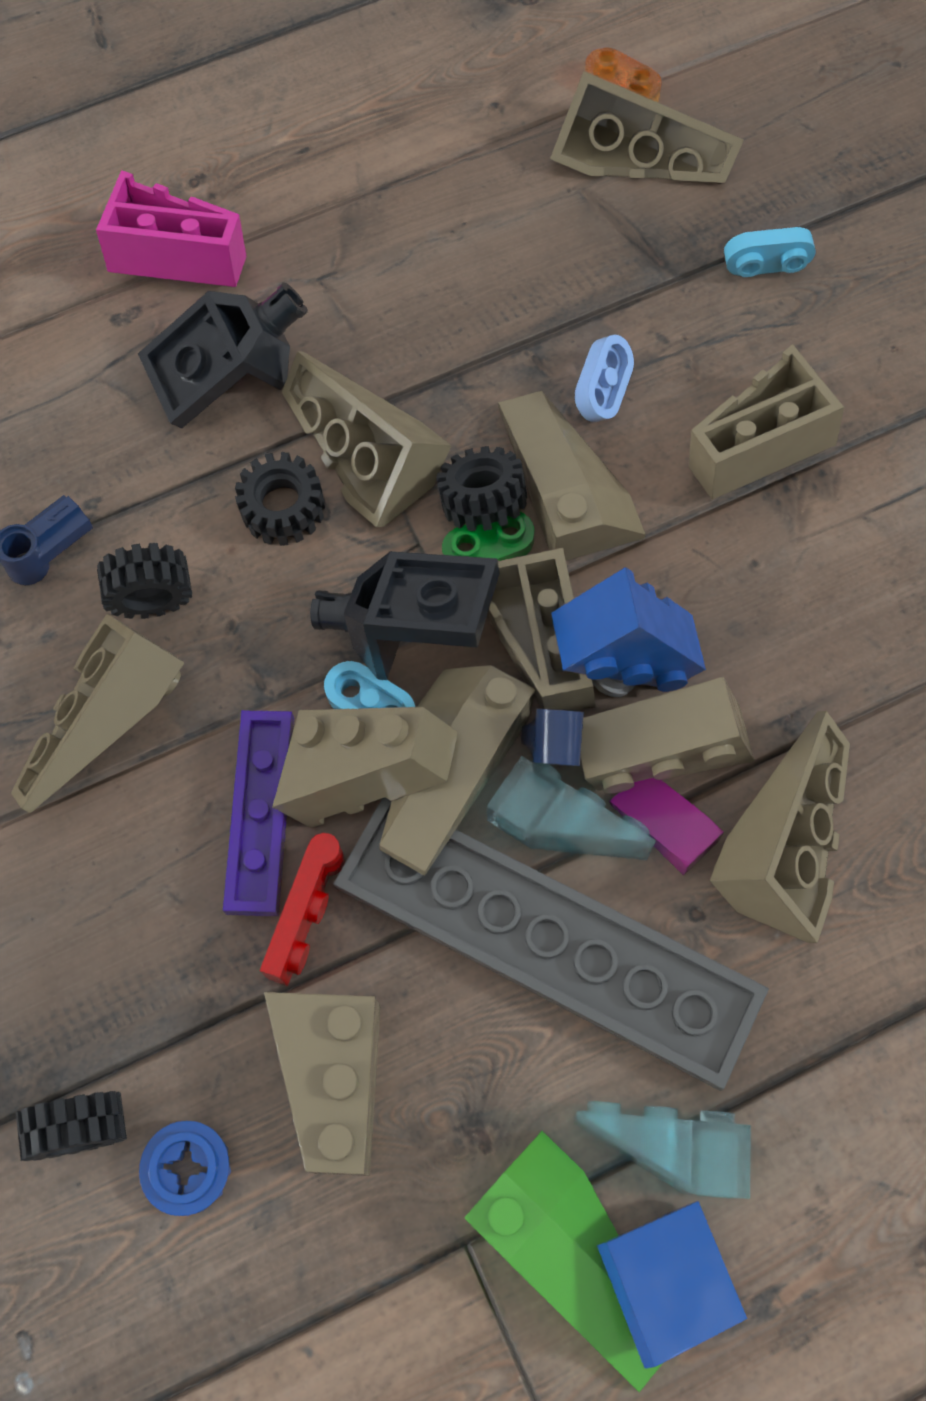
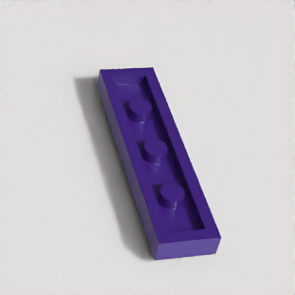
M241 710L223 912L226 915L279 916L287 815L272 806L294 730L295 718L292 711Z

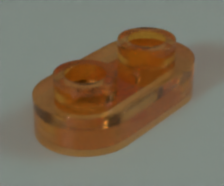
M609 47L596 49L587 56L585 71L654 101H659L662 79L654 69Z

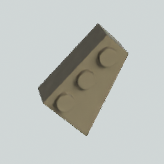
M424 707L299 710L272 807L313 828L324 824V818L344 811L350 815L363 811L364 804L384 797L392 801L445 783L448 779L458 731Z
M264 992L305 1172L370 1176L381 1008L375 996Z

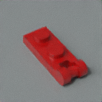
M329 833L315 835L307 846L259 970L268 980L288 986L292 974L300 975L306 964L310 944L305 943L311 924H319L324 916L329 899V894L325 893L324 890L329 876L337 875L345 865V857L340 844L335 836Z

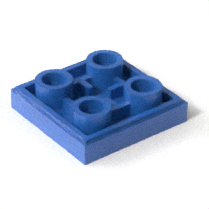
M699 1201L687 1204L597 1245L644 1368L656 1367L747 1319Z

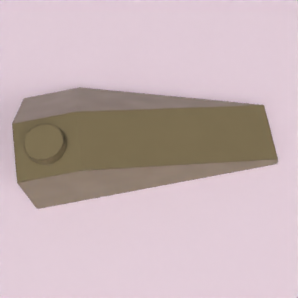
M584 70L550 159L589 176H619L725 183L744 139Z
M107 613L73 668L81 673L74 690L67 695H60L53 708L56 711L54 717V724L56 726L52 734L45 733L37 740L11 792L20 808L29 813L33 812L159 704L163 696L169 695L176 688L181 677L180 669L184 662Z
M818 711L731 830L725 840L710 882L736 912L807 943H818L833 897L834 881L825 877L828 852L838 851L840 834L833 831L832 817L834 804H839L844 800L850 749L849 741L827 711Z

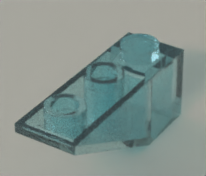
M523 756L518 760L487 805V821L532 849L647 860L656 843V840L649 836V829L638 820L626 815L621 819L605 809V802L592 791L582 787L578 791L562 782L560 780L562 778L560 773L549 764L532 763Z
M589 1101L587 1102V1111H576L574 1114V1124L683 1195L750 1199L751 1125L735 1124L734 1113L700 1111V1121L678 1119V1109L644 1106L643 1116L621 1114V1104Z

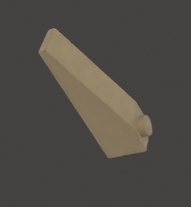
M297 351L282 394L304 431L308 434H313L324 452L321 459L327 469H334L344 486L340 491L346 501L375 527H384L433 488L437 480V473H440L441 466L444 464L452 445L421 421L307 353Z
M543 391L498 402V408L513 451L516 454V459L520 458L522 462L525 484L549 550L563 548L567 561L645 539L644 529L628 491Z
M491 665L452 668L442 671L418 704V707H424L458 731L447 782L392 800L380 842V851L418 873L426 875L522 732V727L528 723L536 689Z

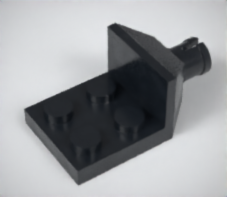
M283 282L273 294L260 303L255 302L246 295L207 291L138 353L170 424L182 429L247 373L279 390L284 387L288 377L290 345L284 332L298 318H302L308 313L307 307L303 305L304 301L289 284Z
M390 551L357 577L352 593H331L325 590H317L314 594L316 599H312L311 624L315 630L331 629L349 632L353 649L377 679L387 680L400 641L478 648L500 574L498 559Z

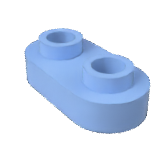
M610 335L598 339L592 344L575 390V403L581 415L590 422H599L614 417L619 411L634 367L633 353L628 342L619 335Z

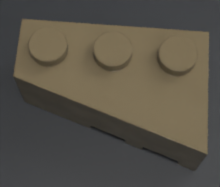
M792 344L783 352L782 359L767 372L765 370L760 371L753 377L750 387L737 398L732 395L691 430L689 468L713 500L836 446L844 406Z
M563 548L498 561L500 574L487 619L526 684L536 689L534 697L541 709L578 711L596 707L592 679L587 678L586 674L564 671L551 613L574 599Z
M724 677L583 718L580 758L585 780L598 791L603 790L604 793L623 792L634 787V782L653 777L657 780H663L755 762L740 706Z

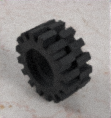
M483 446L480 453H474L473 448L465 450V457L461 458L456 454L451 457L452 464L445 462L441 466L442 473H437L436 478L443 512L449 522L453 521L454 526L460 529L466 524L468 531H476L478 525H483L484 531L492 530L491 523L498 522L500 527L508 524L507 516L516 519L520 515L519 509H525L527 505L526 499H528L522 462L520 458L516 459V454L512 451L505 454L504 448L496 447L494 452H490L489 446Z
M281 452V458L275 461L273 453L265 454L267 463L261 465L257 458L250 462L253 472L251 473L244 468L240 473L242 483L236 482L235 491L237 496H235L242 520L246 528L249 527L251 534L258 539L262 535L264 543L272 545L274 537H277L280 546L288 545L287 537L293 535L296 543L304 540L302 531L305 529L311 535L316 530L314 521L321 523L324 517L322 509H325V500L319 476L316 475L314 467L311 464L306 466L304 458L298 455L292 463L289 453ZM291 488L298 493L296 503L287 509L272 511L263 505L264 497L275 489Z
M139 543L131 545L132 550L129 551L121 547L115 550V555L106 554L103 557V561H99L97 565L103 609L106 612L111 611V615L119 616L124 613V618L133 619L135 615H140L141 619L149 618V614L156 613L157 616L166 615L165 610L168 609L175 612L180 609L179 605H186L189 603V598H192L186 555L184 556L183 551L180 549L174 550L171 545L166 544L159 549L158 543H149L148 548H141Z
M96 1092L86 1096L82 1094L73 1098H61L50 1103L36 1104L35 1107H27L16 1112L21 1161H37L67 1154L72 1155L81 1151L98 1149V1147L113 1145L127 1139L121 1092Z

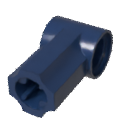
M63 495L25 525L14 524L0 530V562L13 582L25 586L35 584L47 575L49 562L93 529L92 524L79 505L69 496ZM22 553H26V554L23 555L22 557L16 558L18 555H20V554H22Z
M537 709L534 720L522 727L521 744L530 749L533 762L580 766L584 712Z

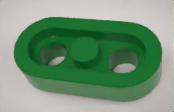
M520 512L516 519L507 516L508 524L500 527L498 522L491 523L492 530L484 531L483 525H478L476 531H468L465 524L461 529L458 527L454 528L445 536L442 543V555L497 558L498 561L526 556L534 545L535 530L533 522L526 514ZM507 527H513L518 532L514 535H507L503 530ZM463 543H470L474 548L470 551H461L458 549V546Z

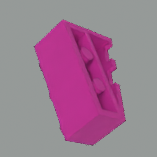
M123 170L119 174L96 228L107 271L112 273L236 287L247 257L239 214L192 196L188 202L169 195L168 187L157 183L152 188L134 181L133 174Z

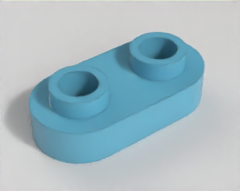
M801 227L745 232L733 237L724 247L728 271L742 277H752L757 274L774 272H798L804 269L816 254L811 232Z
M346 661L335 665L328 672L324 681V690L328 702L333 709L415 707L412 697L406 691L388 680L377 679L368 667L359 662ZM349 686H356L360 689L359 693L354 697L343 695V691Z

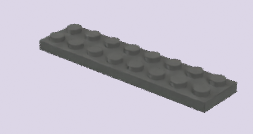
M385 797L382 798L334 882L337 890L719 1091L724 1090L769 988L458 830H455L424 876L379 850L392 802Z

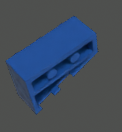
M627 567L551 613L564 671L586 674L587 678L594 680L604 678L621 680L627 686L641 684L655 686L659 691L669 692L685 687L688 684L687 679L706 670L693 615L668 597L661 600L657 598L654 587L648 582L642 585L636 583L633 572Z

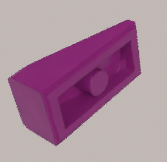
M654 777L634 782V787L619 792L609 802L683 876L720 841L724 833L708 816L664 781L654 779Z

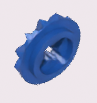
M179 1121L159 1130L146 1145L139 1165L140 1184L146 1198L158 1210L174 1216H188L203 1212L216 1199L222 1196L227 1178L231 1173L226 1144L213 1128L195 1121ZM190 1142L189 1151L192 1152V1161L208 1168L207 1173L200 1172L199 1175H191L189 1177L188 1184L184 1185L182 1195L183 1185H181V1176L172 1173V1170L163 1169L164 1164L182 1161L185 1152L188 1151Z

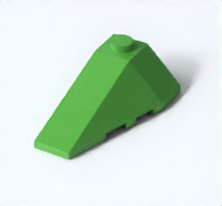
M541 1131L464 1218L640 1392L662 1364L652 1368H644L597 1245L619 1235L585 1172Z

